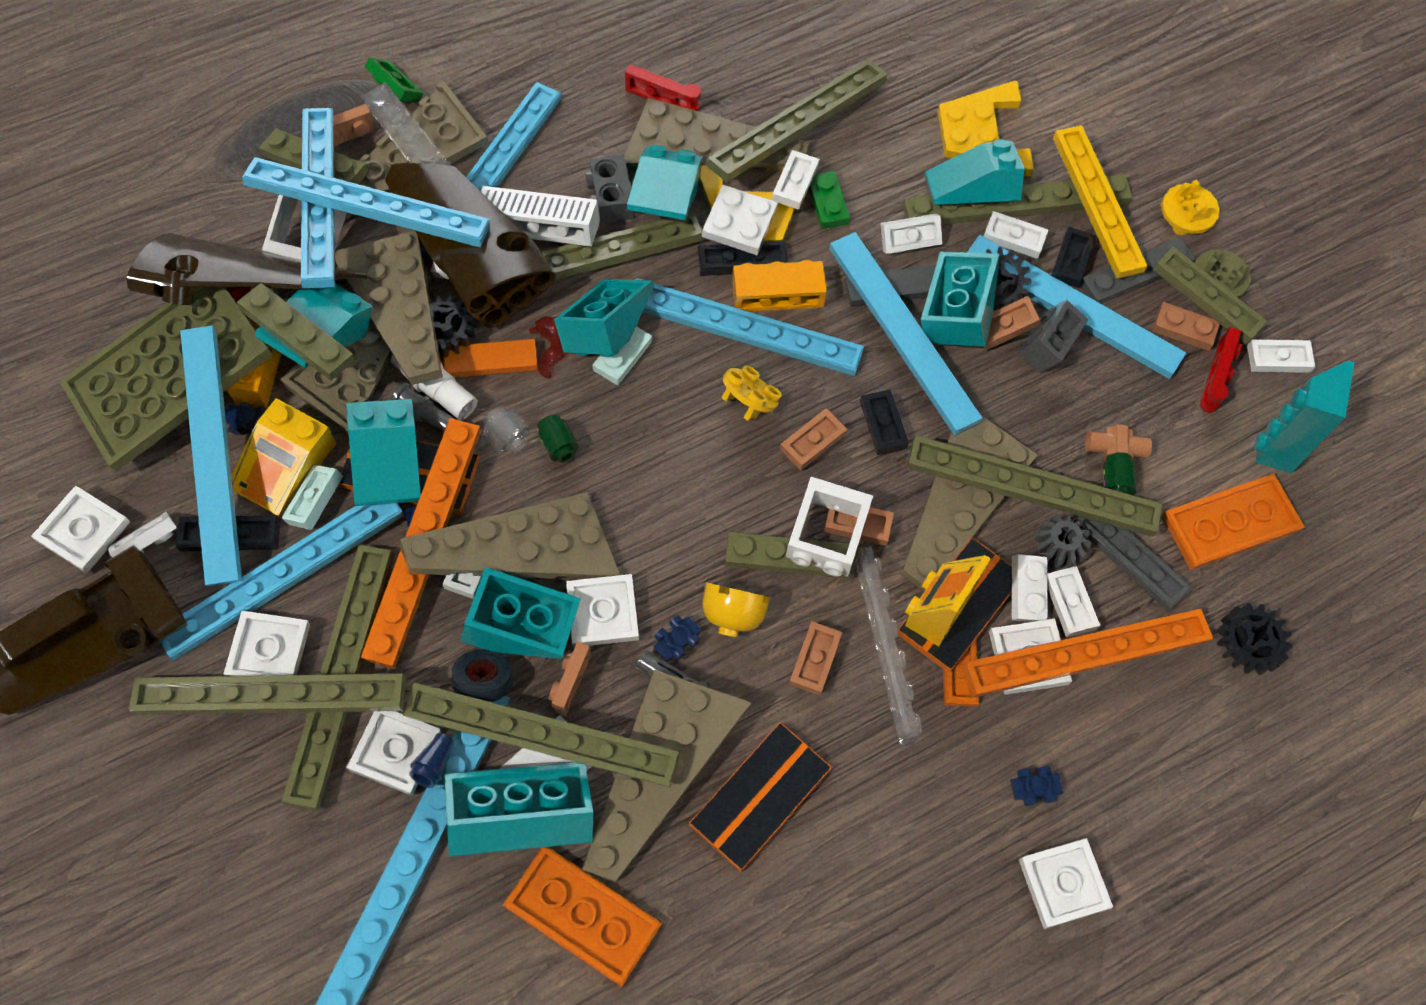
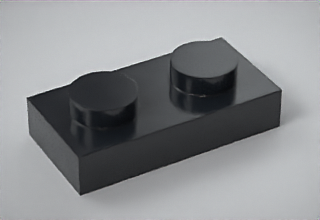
M1068 226L1051 276L1063 283L1078 288L1096 235Z
M891 389L862 395L860 404L877 455L907 449L909 442Z

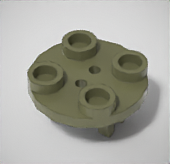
M1218 249L1202 253L1194 262L1238 298L1249 288L1251 275L1248 265L1232 252Z

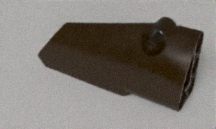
M431 163L391 164L385 182L393 194L490 219V228L481 247L415 230L432 260L447 275L468 312L483 326L494 328L501 325L554 283L555 273L543 257L541 249L455 166Z
M173 233L162 234L150 241L136 257L127 274V286L130 291L162 297V301L178 305H192L194 287H256L262 283L267 288L308 289L302 288L301 259L249 248L229 246ZM335 267V280L343 278L367 279L368 276L362 272Z
M135 545L106 561L104 565L110 572L81 590L75 588L62 593L0 631V713L12 715L131 659L142 658L150 652L153 646L188 625L159 575L145 555ZM134 633H139L141 636L139 645L133 649H127V638Z

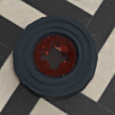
M485 649L473 650L459 657L452 667V686L457 694L493 702L507 694L512 686V665L507 657L499 652ZM481 675H487L485 677H482V680H480Z

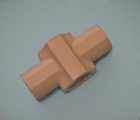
M1117 424L1112 427H1106L1103 432L1088 431L1085 437V450L1104 453L1105 460L1108 455L1118 452L1127 453L1132 456V459L1133 457L1149 458L1152 451V440L1150 438L1133 436V430L1129 429L1127 425Z

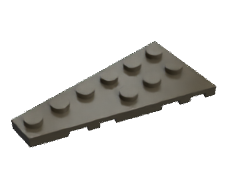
M442 79L436 85L437 90L429 97L425 96L419 102V107L411 115H405L376 143L377 147L369 155L364 154L358 160L365 163L369 171L359 185L392 193L385 182L391 164L431 163L450 165L487 145L488 138ZM346 213L345 220L355 214Z
M425 269L429 285L432 278L430 272ZM371 319L366 337L345 347L353 353L355 361L332 381L311 365L305 368L298 363L280 379L285 388L348 436L346 403L370 401L393 355Z
M588 492L401 538L399 544L409 574L450 575L452 572L473 573V576H482L485 567L518 578L555 579L557 576L577 577V580L590 579V577L599 578L620 575Z
M654 670L629 739L680 752L671 788L617 773L582 870L618 882L643 849L648 839L659 828L670 810L681 799L724 739L728 737L743 714L750 708L752 702Z

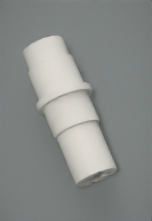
M392 355L391 363L407 378L394 355ZM442 363V378L413 385L418 392H424L458 420L466 419L474 411L478 403L477 398L443 369Z

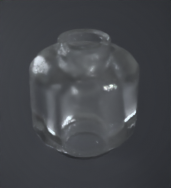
M499 406L486 415L483 433L498 452L505 453L511 451L512 453H517L527 445L526 438L530 433V427L515 408Z

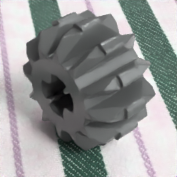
M1056 514L1051 517L1050 521H1043L1040 525V531L1035 535V541L1039 543L1036 547V553H1045L1047 562L1053 560L1056 569L1060 568L1063 563L1067 568L1074 567L1076 562L1080 563L1086 558V552L1091 548V542L1087 540L1090 530H1081L1082 520L1073 523L1071 522L1070 514L1065 515L1063 520Z

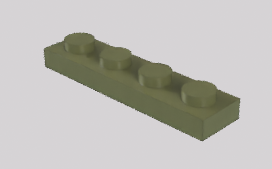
M275 128L259 146L262 156L286 166L302 169V138ZM334 151V178L359 184L369 172L366 164Z
M1174 246L1152 269L1227 330L1229 327L1241 330L1239 340L1244 344L1249 343L1267 322Z
M262 283L237 301L240 311L330 381L355 361L352 352Z
M728 532L725 566L853 579L855 575L856 553L848 577L844 575L832 576L825 573L822 568L812 565L800 566L795 564L790 558H787L786 552L790 538ZM799 539L800 541L846 555L849 547L848 543Z

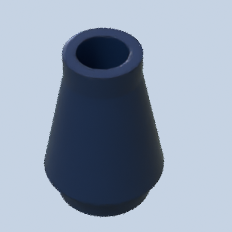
M437 733L433 740L410 764L411 771L409 776L411 779L427 788H433L436 783L441 782L454 741L445 734Z

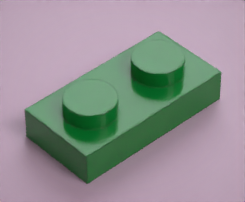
M368 58L364 67L373 74V79L377 83L391 91L390 94L394 99L402 103H406V101L420 102L424 93L389 60Z
M835 171L815 174L808 190L820 228L827 229L849 225L850 216Z

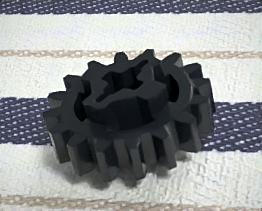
M999 247L997 250V254L1000 256L998 274H1002L1006 282H1001L1000 287H996L994 311L1000 309L1001 306L1005 307L1012 302L1020 300V295L1028 296L1029 294L1023 287L1024 285L1031 284V279L1024 277V275L1030 272V268H1021L1024 258L1021 256L1015 260V252L1012 249L1007 255L1003 254L1002 247ZM990 249L986 250V253H992ZM1005 262L1011 264L1016 269L1018 275L1009 273L1005 269ZM1010 288H1016L1012 295L1003 299L1004 293Z
M438 295L436 302H431L438 351L442 352L444 357H448L450 350L458 354L460 353V345L466 347L470 345L468 338H475L474 328L476 327V322L462 300L454 303L453 296H449L446 301H442L441 296Z
M1246 603L1242 608L1234 607L1229 612L1230 614L1227 613L1221 619L1223 625L1216 631L1219 635L1224 636L1217 642V646L1226 647L1227 649L1222 655L1223 658L1231 656L1234 659L1232 663L1233 668L1240 664L1244 665V673L1249 674L1254 668L1258 675H1262L1268 670L1270 672L1274 671L1280 666L1279 664H1282L1289 658L1286 653L1293 646L1285 642L1292 635L1291 632L1283 631L1282 629L1286 623L1285 619L1276 621L1274 619L1276 611L1272 610L1268 614L1265 613L1263 604H1260L1254 610L1251 603Z

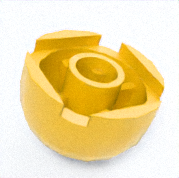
M706 583L702 607L708 621L719 626V634L738 637L739 631L750 632L763 622L768 610L770 597Z

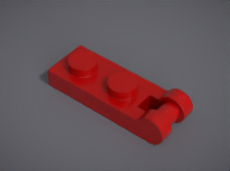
M629 64L625 71V91L645 99L652 98L700 111L701 89L698 85L689 84L685 86L670 78L659 76L644 68H638Z
M1229 327L1218 343L1200 400L1201 409L1207 413L1215 412L1221 402L1228 396L1229 391L1225 385L1229 384L1234 373V368L1230 367L1232 360L1235 361L1242 347V344L1238 343L1241 330Z

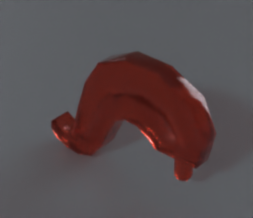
M543 316L535 321V327L529 329V333L539 332L542 338L550 342V347L537 361L539 373L547 379L552 377V372L548 369L567 354L562 349L554 322L555 316Z

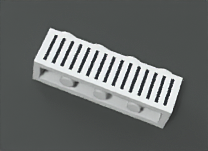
M483 186L481 192L522 232L526 233L530 239L592 246L600 223L597 200Z

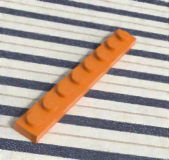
M449 418L405 537L447 527L482 432L479 425ZM401 550L361 654V658L364 661L395 669L430 575L409 574Z
M1196 609L968 661L962 665V669L972 698L1205 644L1214 638L1202 609Z

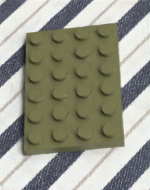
M194 287L192 305L165 303L59 381L108 466L116 472L189 418L180 330L211 325L216 328L223 392L274 355L265 342L255 337L256 328L247 315L239 310L237 301L227 287Z

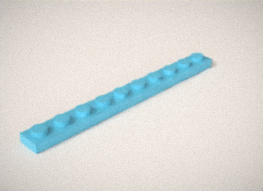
M504 695L499 700L491 703L509 707L511 699ZM456 731L453 735L454 745L451 749L442 781L436 783L433 788H426L316 1005H360L447 831L445 774L477 771L492 740Z

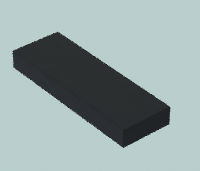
M785 240L763 242L758 255L725 244L698 246L700 276L733 274V266L745 263H752L754 265L770 264L772 262L788 263Z
M278 515L236 516L239 550L278 549L280 517ZM179 517L176 548L179 551H202L198 517Z

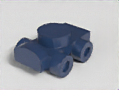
M240 402L238 407L230 405L225 415L226 424L230 425L228 431L234 435H240L242 429H247L246 436L250 437L257 421L267 409L258 407L254 411L252 406L245 402Z
M677 615L669 623L673 630L668 633L662 628L655 634L654 637L658 643L654 645V649L666 662L672 657L676 661L680 660L686 654L684 649L687 644L693 648L700 642L701 638L698 635L701 633V629L689 617L682 620Z
M1050 766L1037 768V776H1032L1030 769L1018 770V778L1010 780L1014 800H1023L1024 806L1038 804L1037 799L1043 797L1044 803L1058 801L1057 795L1063 793L1059 774L1052 773Z

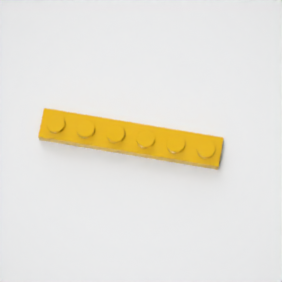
M1080 125L1055 131L1053 140L1116 278L1144 273L1147 268L1146 261L1083 126Z

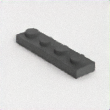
M1181 237L1142 253L1147 264L1144 273L1117 279L1110 266L1083 277L1080 286L1088 297L1103 304L1162 279L1152 269L1173 246L1191 261L1195 262L1196 258Z

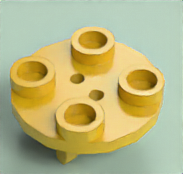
M1194 180L1191 184H1178L1170 188L1160 204L1164 218L1172 226L1173 231L1182 236L1188 233H1203L1211 229L1219 217L1220 208L1216 198L1210 191L1201 187L1198 180Z
M745 365L743 369L730 368L725 372L723 382L726 390L721 398L725 402L729 399L734 400L737 398L743 404L749 406L744 415V419L749 422L751 419L755 420L761 412L774 411L779 404L778 400L782 394L776 387L762 381L759 378V373L754 368Z

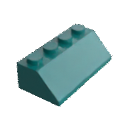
M1346 361L1316 375L1302 389L1298 388L1295 391L1291 402L1284 404L1277 418H1272L1269 421L1264 433L1260 432L1254 442V450H1257L1255 463L1292 473L1346 417L1355 362Z
M564 763L445 774L449 856L593 842V807L586 765Z

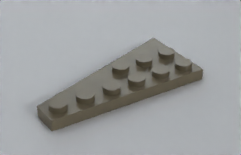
M648 98L624 155L627 170H632V167H638L642 152L646 146L650 147L651 145H662L667 150L675 152L679 150L693 151L696 155L703 156L702 165H707L709 156L756 127ZM795 139L752 167H764L767 171H782L792 150L807 155L810 142Z
M411 231L335 251V263L339 268L362 272L368 275L367 279H345L355 294L373 306L370 319L410 383L415 385L442 378L421 240L417 233Z
M983 416L980 424L955 436L951 431L947 444L1029 467L1037 457L1035 452ZM935 476L902 576L925 592L926 589L921 586L930 571L932 570L937 573L943 563L952 562L1006 496Z

